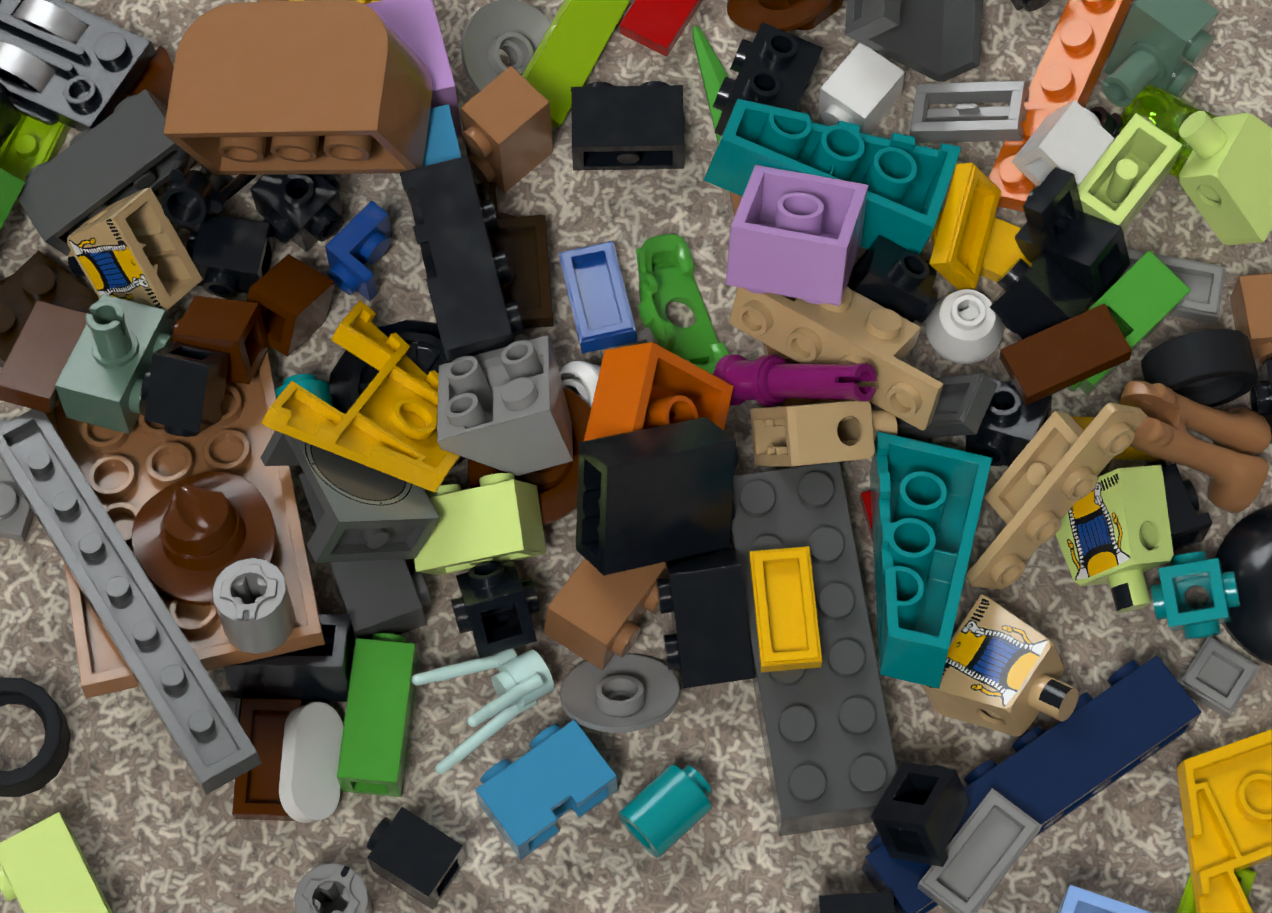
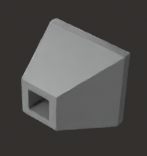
M549 335L528 341H516L503 348L474 356H462L452 362L439 365L437 442L442 450L507 473H514L516 476L573 461L572 421Z

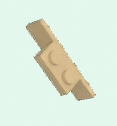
M848 286L840 306L826 303L812 304L800 298L792 301L783 295L773 293L759 294L750 292L745 288H737L729 320L732 326L800 364L857 365L859 363H868L876 372L877 382H857L859 387L876 388L873 398L869 400L871 403L919 430H925L931 424L944 384L901 361L916 345L921 330L920 326L899 316L893 310L884 308L860 295Z
M1110 402L1102 408L1084 431L1068 413L1059 411L1052 413L984 497L1007 525L965 575L966 580L972 587L1003 590L1020 578L1025 570L1026 561L1041 544L1050 540L1059 531L1061 519L1076 501L1084 498L1094 489L1098 482L1097 476L1110 460L1125 451L1133 442L1135 430L1147 417L1140 408Z

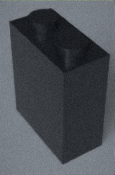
M701 417L579 442L576 550L605 576L730 547L731 521L735 518V504L732 498L734 470L737 468L739 460L736 440L707 417Z

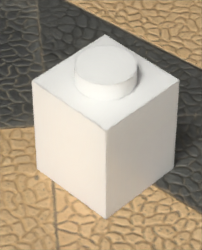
M859 42L820 88L818 113L821 114V118L826 126L837 125L838 121H844L860 125V133L869 135L901 97L905 71L870 47Z
M1073 100L1047 115L1011 162L1036 187L1041 185L1055 167L1073 173L1076 184L1079 186L1113 142L1114 138L1101 126L1099 119L1094 113L1083 108Z

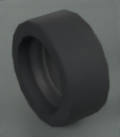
M1212 329L1185 334L1160 344L1150 350L1141 360L1142 373L1146 382L1150 384L1161 383L1171 388L1177 394L1210 407L1231 402L1248 393L1258 383V372L1248 336L1239 330Z
M1 677L0 707L7 704L24 705L38 714L42 719L45 729L44 744L36 757L23 767L11 771H0V796L21 797L40 790L58 775L68 757L70 731L64 713L43 687L24 678Z

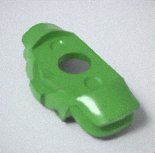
M676 234L651 237L644 242L642 247L636 249L639 297L641 302L638 305L640 318L645 327L651 330L659 346L713 375L718 361L723 356L729 355L724 343H719L693 277L695 267L687 243ZM671 302H680L688 306L694 314V324L686 328L674 325L666 315V305Z

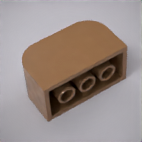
M258 0V2L228 3L215 7L196 19L187 29L179 43L175 57L163 134L214 175L400 173L423 167L432 101V81L423 61L373 9L363 3L354 0Z

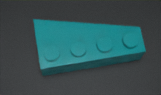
M737 99L718 142L704 181L743 197L755 165L866 184L868 185L860 246L868 249L878 235L902 248L920 255L935 227L961 147L942 143L938 150L915 145V137L893 132L891 138L886 139L860 133V125L838 121L837 125L826 126L812 123L809 114Z
M877 431L874 445L875 454L871 461L869 474L880 675L939 689L992 458Z

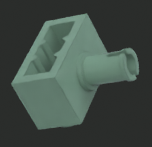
M1136 0L1130 9L1104 70L1108 74L1102 83V90L1106 98L1116 106L1127 107L1137 96L1155 110L1172 94L1180 98L1189 89L1198 75L1199 71L1193 68V66L1203 58L1214 42L1215 37L1209 34L1219 11L1204 0Z
M102 294L99 301L90 306L89 310L92 314L86 313L87 324L63 368L55 388L66 418L130 434L139 415H145L147 401L142 399L141 388L145 373L151 367L153 352L173 343V333L166 310Z

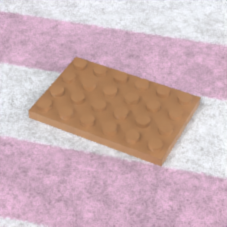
M268 350L250 384L226 382L221 420L200 432L197 436L182 437L169 434L164 431V425L145 421V415L141 414L130 434L66 418L60 399H58L51 414L44 412L134 556L132 528L137 513L151 497L182 479L204 472H228L249 481L266 500L273 516L277 536L276 551L272 564L278 567L285 578L295 612L296 622L292 634L284 644L264 653L243 652L233 646L226 637L215 605L202 606L180 602L162 592L152 583L206 671L325 644L291 466H265L260 458L275 430L261 423L269 407L277 399ZM64 563L80 682L86 698L139 687V684Z

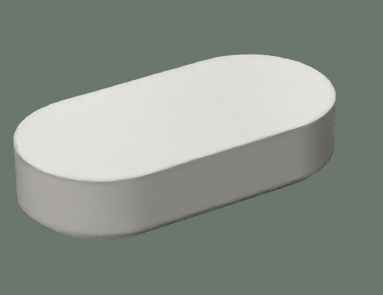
M313 702L295 708L287 717L284 727L279 797L285 812L292 819L300 823H311L328 818L336 810L340 799L341 787L337 779L344 725L336 710L323 702Z

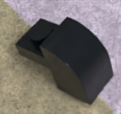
M1055 167L1041 185L1035 187L1030 192L1026 203L1023 205L1027 222L1015 236L1016 243L1022 254L1030 263L1045 249L1094 296L1092 301L1097 302L1130 266L1122 227L1083 212L1075 176L1068 171Z

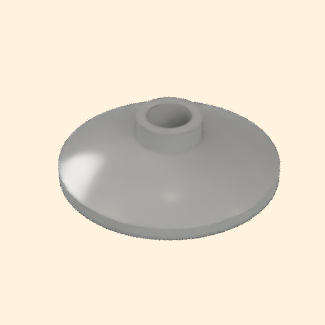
M497 0L483 6L470 18L461 40V57L465 72L478 92L508 68L500 59L499 49L508 54L510 59L509 66H512L522 76L551 25V21L540 10L520 0Z
M629 653L622 658L614 654L603 670H600L588 661L579 664L566 675L560 688L561 705L572 720H575L584 727L610 733L642 730L661 722L673 712L680 697L679 682L672 670H668L665 664L653 658Z

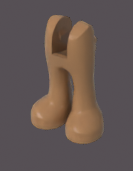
M1129 381L1125 384L1119 404L1140 408L1147 415L1145 420L1135 430L1134 440L1130 444L1131 447L1155 458L1184 465L1210 476L1207 498L1215 507L1233 514L1239 513L1250 506L1259 494L1269 470L1268 461L1255 456L1269 446L1272 438L1271 428L1265 417L1257 411L1246 407L1224 411L1206 406L1173 392L1171 388L1161 383L1150 384L1146 381ZM1186 429L1213 440V444L1195 438Z

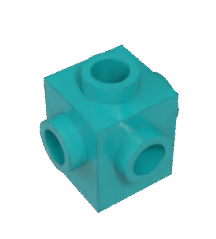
M1206 551L1173 556L1171 560L1172 566L1158 568L1161 583L1151 585L1157 620L1167 619L1168 627L1172 631L1183 630L1185 640L1221 634L1219 624L1232 622L1229 608L1240 606L1234 571L1223 573L1220 560L1218 558L1207 560ZM1202 587L1208 592V601L1202 608L1195 609L1187 605L1186 594L1191 588Z

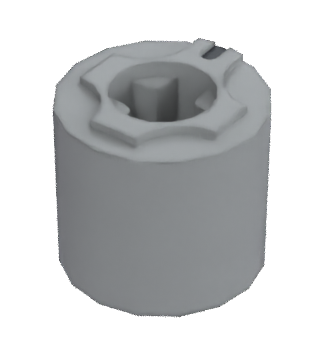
M249 558L236 561L219 574L212 590L213 600L224 633L230 643L243 652L254 654L269 652L284 644L292 634L296 620L285 578L278 567L267 560Z
M337 863L322 864L308 871L298 883L294 896L296 913H373L372 899L360 875L350 867Z

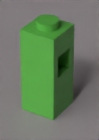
M1149 250L1088 310L1105 303L1133 352L1185 301L1191 289ZM1119 365L1069 386L1067 389L1074 392L1079 387L1088 396Z
M376 633L372 635V639L356 638L337 771V779L342 792L402 797L416 685L412 683L411 678L413 675L418 674L419 667L416 645L414 643H407V639L403 636L391 633Z

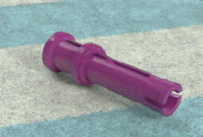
M739 354L725 355L718 361L713 374L734 386L729 406L741 405L746 400H756L763 406L772 407L778 406L787 398L839 399L865 402L873 398L876 388L859 387L857 382H877L876 372L868 363H859L857 365L788 364L777 355H763L757 361L746 360Z

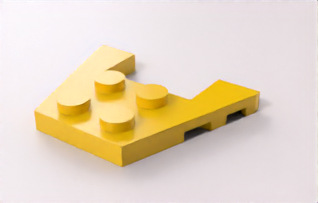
M359 300L341 321L331 338L333 342L379 370V373L356 402L344 414L294 381H291L269 407L261 423L270 429L435 493L461 457L442 450L437 442L439 374L433 370L426 375L406 356L410 346L397 333L390 334L388 338L372 323L376 313Z
M1272 729L1185 759L1176 767L1196 913H1253L1235 872L1272 859Z

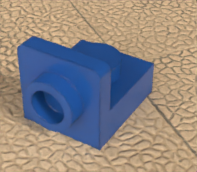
M374 201L367 204L325 245L330 268L327 271L329 277L346 294L352 295L357 291L369 302L377 295L374 274L363 264L365 262L368 265L376 263L389 248L391 243L390 237L392 236L388 213Z

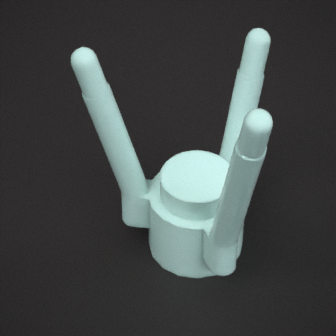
M511 648L491 656L436 668L412 676V683L419 686L494 668L499 670V673L492 676V685L498 698L471 715L467 723L470 727H476L487 719L495 717L435 766L436 773L439 775L446 773L520 713L537 705V699L554 690L552 675L542 657L535 650L530 649L517 655L514 649Z

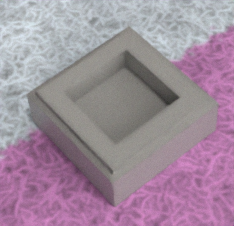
M1207 637L1179 684L1190 697L1228 719L1260 666L1214 638Z

